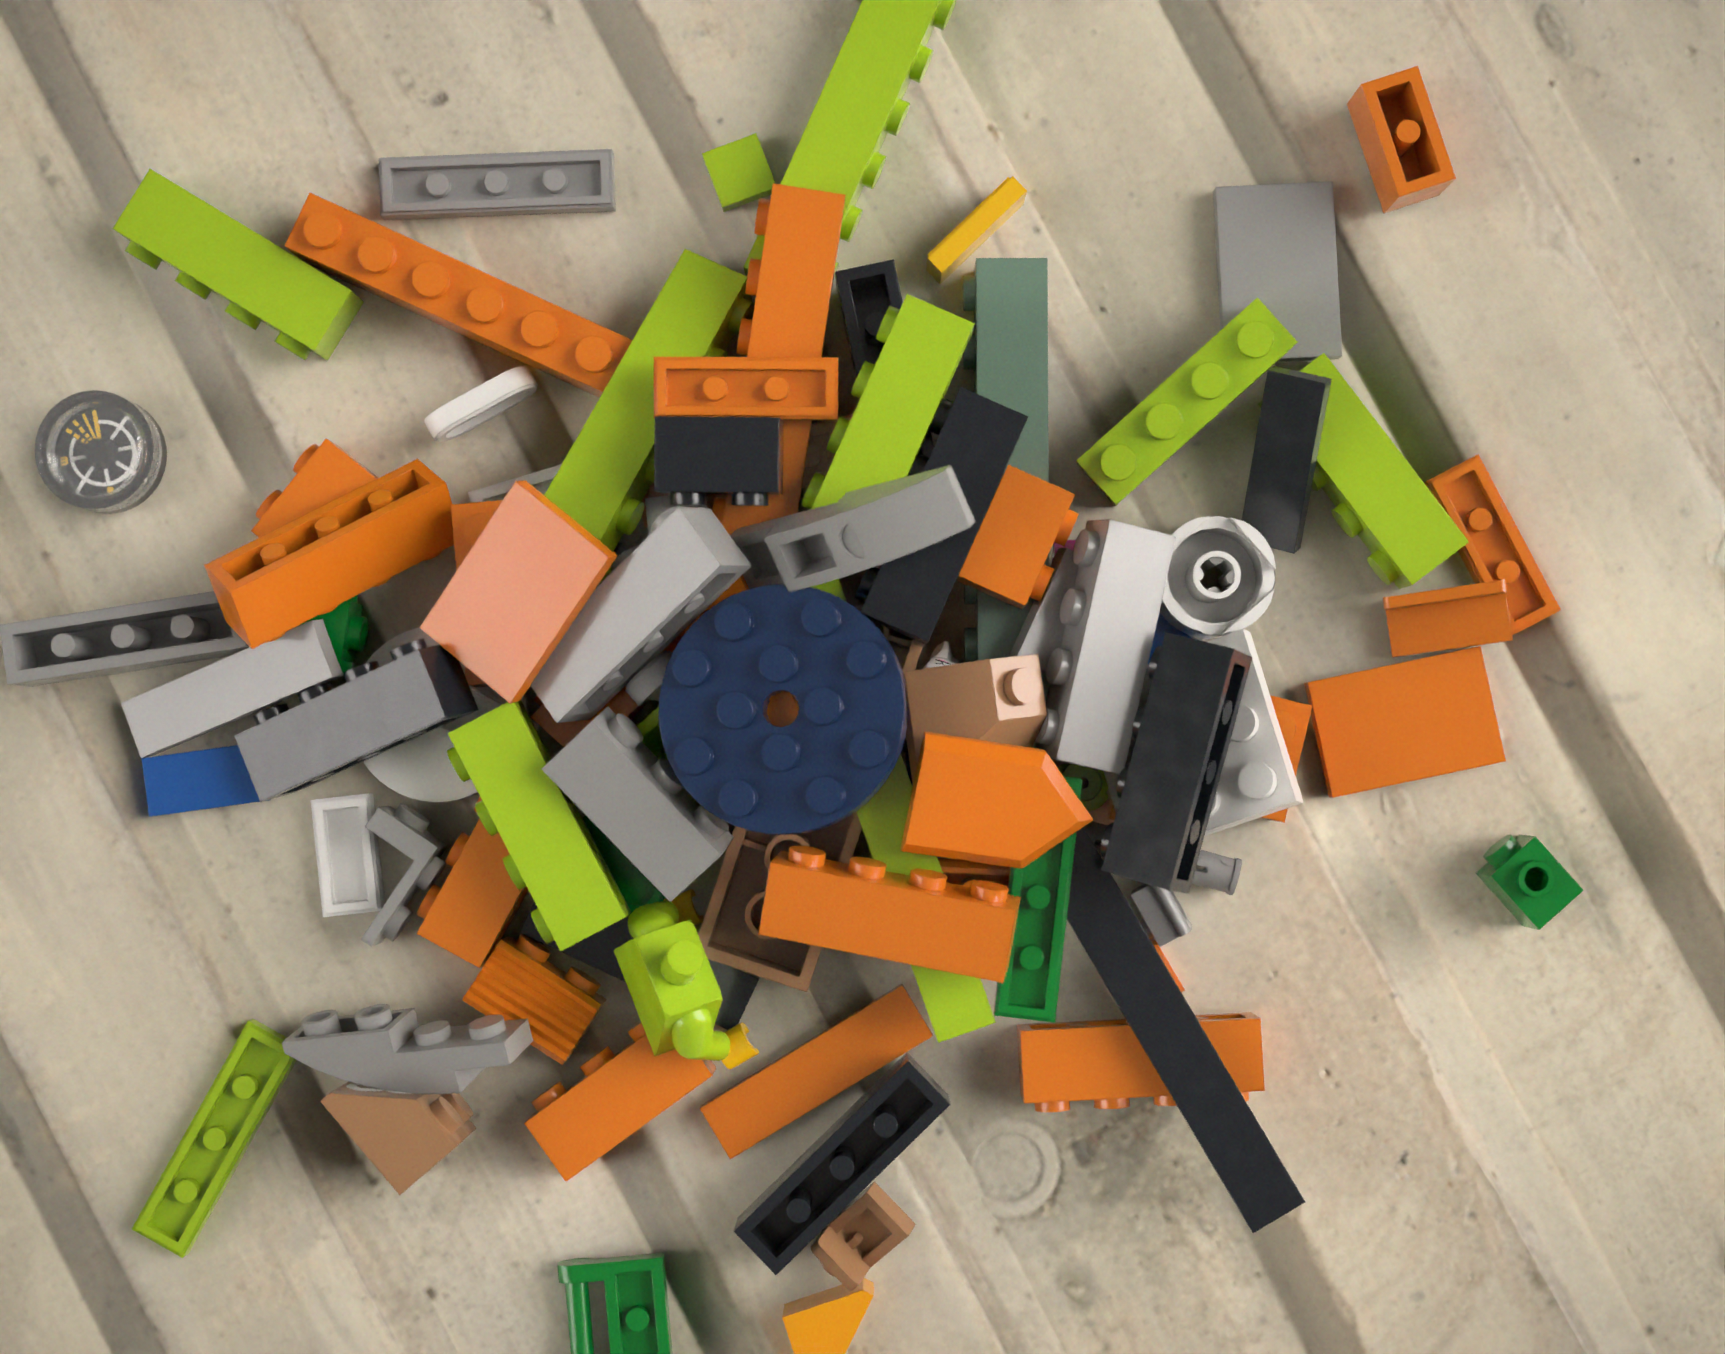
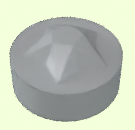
M665 650L655 657L625 686L627 688L625 690L626 693L639 707L649 700L659 701L661 684L672 655L671 651L667 652Z

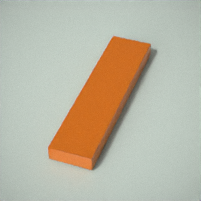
M900 984L701 1105L700 1110L728 1157L732 1159L933 1036V1033L904 985Z

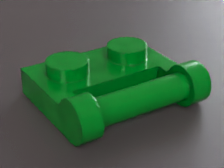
M664 1253L598 1259L574 1258L557 1263L559 1283L565 1284L571 1354H595L588 1282L604 1281L610 1354H673Z

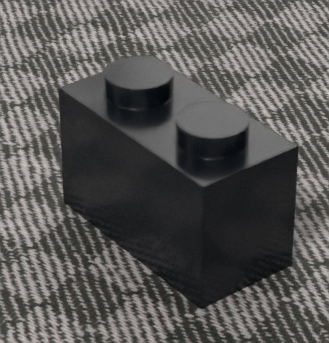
M655 416L654 491L670 493V505H707V494H732L733 506H768L769 494H783L784 421L780 417Z

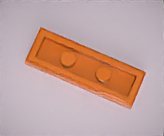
M654 357V419L655 416L780 417L782 420H838V358Z
M1479 454L1424 482L1469 541V543L1458 550V553L1474 583L1506 581V595L1512 635L1561 611Z

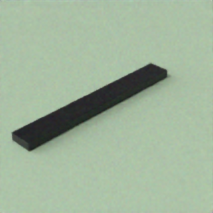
M1083 827L1076 832L1067 921L1249 1229L1255 1233L1305 1203V1200L1111 873L1101 871L1103 860Z

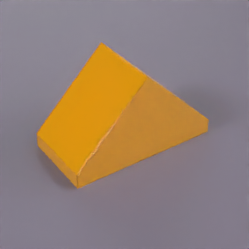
M863 1278L862 1282L852 1291L842 1284L784 1304L782 1319L794 1354H845L874 1296V1282Z

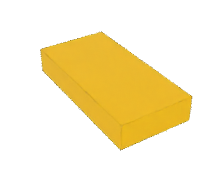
M1013 176L1011 178L1007 177L927 254L926 271L939 284L944 282L1023 206L1027 190Z

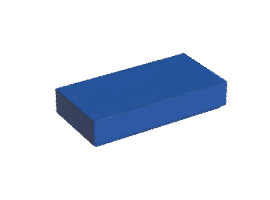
M238 745L142 758L149 817L260 802Z

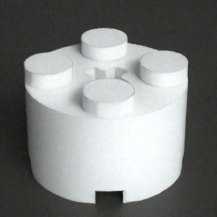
M1206 516L1190 520L1170 534L1176 536L1159 612L1172 626L1198 639L1219 638L1250 626L1266 611L1274 593L1276 566L1272 549L1258 530L1239 519L1223 516ZM1201 565L1207 570L1215 566L1220 568L1223 574L1217 582L1222 588L1221 591L1215 586L1209 589H1205L1202 586L1200 580L1204 577V572L1200 568Z

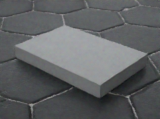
M1333 181L1215 187L1213 203L1220 330L1258 297L1298 341L1278 362L1311 361L1323 353L1330 360L1339 359L1342 356Z

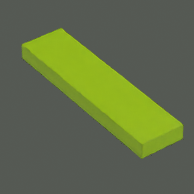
M255 1019L247 1021L135 1221L132 1230L182 1258L189 1254L297 1061L284 1053L282 1042L287 1037Z

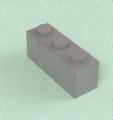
M607 706L551 759L542 770L671 902L724 853L734 836L728 831L729 827L726 821L709 812L690 795L677 778L669 761L665 758L658 759L642 742L643 735L635 723L623 714L616 715Z

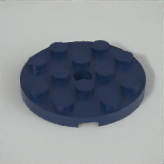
M785 584L766 585L748 589L726 598L706 611L691 625L674 649L663 676L659 695L658 715L663 747L673 771L684 788L699 804L720 819L743 829L766 834L787 835L821 830L842 821L863 807L879 791L894 769L901 753L907 730L906 683L903 671L895 652L882 632L868 617L841 598L812 587L790 592ZM790 692L798 701V716L790 725L776 727L770 723L771 721L768 718L767 707L770 702L769 699L771 696L779 693Z

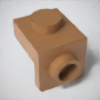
M874 1181L820 1232L810 1249L820 1260L826 1272L836 1277L848 1290L852 1291L862 1282L874 1264L910 1235L916 1224Z

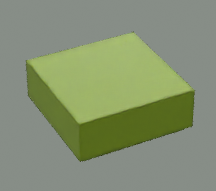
M757 133L702 153L723 212L771 195L772 185L776 183Z

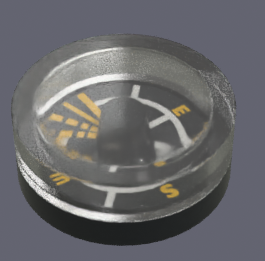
M92 390L68 396L47 413L37 432L35 460L42 480L61 500L92 512L113 514L138 506L156 490L165 472L167 448L161 428L145 409L114 393Z

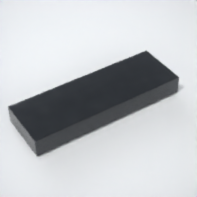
M1273 366L1267 371L1242 521L1258 530L1271 548L1295 554L1301 548L1332 379L1278 366Z

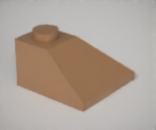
M1038 654L986 659L903 672L906 683L907 703L906 741L912 783H914L924 731L1033 747L1047 716Z

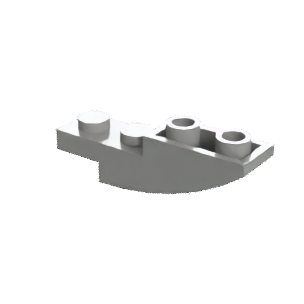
M949 465L850 491L834 504L736 529L730 536L752 565L742 574L749 589L766 585L785 584L787 590L793 592L846 577L913 553L970 528L975 523V520L952 466Z
M377 1004L363 1008L353 1015L338 1016L336 1010H324L310 1014L302 1019V1026L286 1038L282 1045L284 1053L313 1069L341 1080L388 1091L416 1094L461 1093L485 1067L510 1065L533 1042L528 1018L504 1021L502 1015H488L478 1018L468 1025L450 1027L448 1021L440 1020L419 1026L415 1008L391 1010L388 1004Z

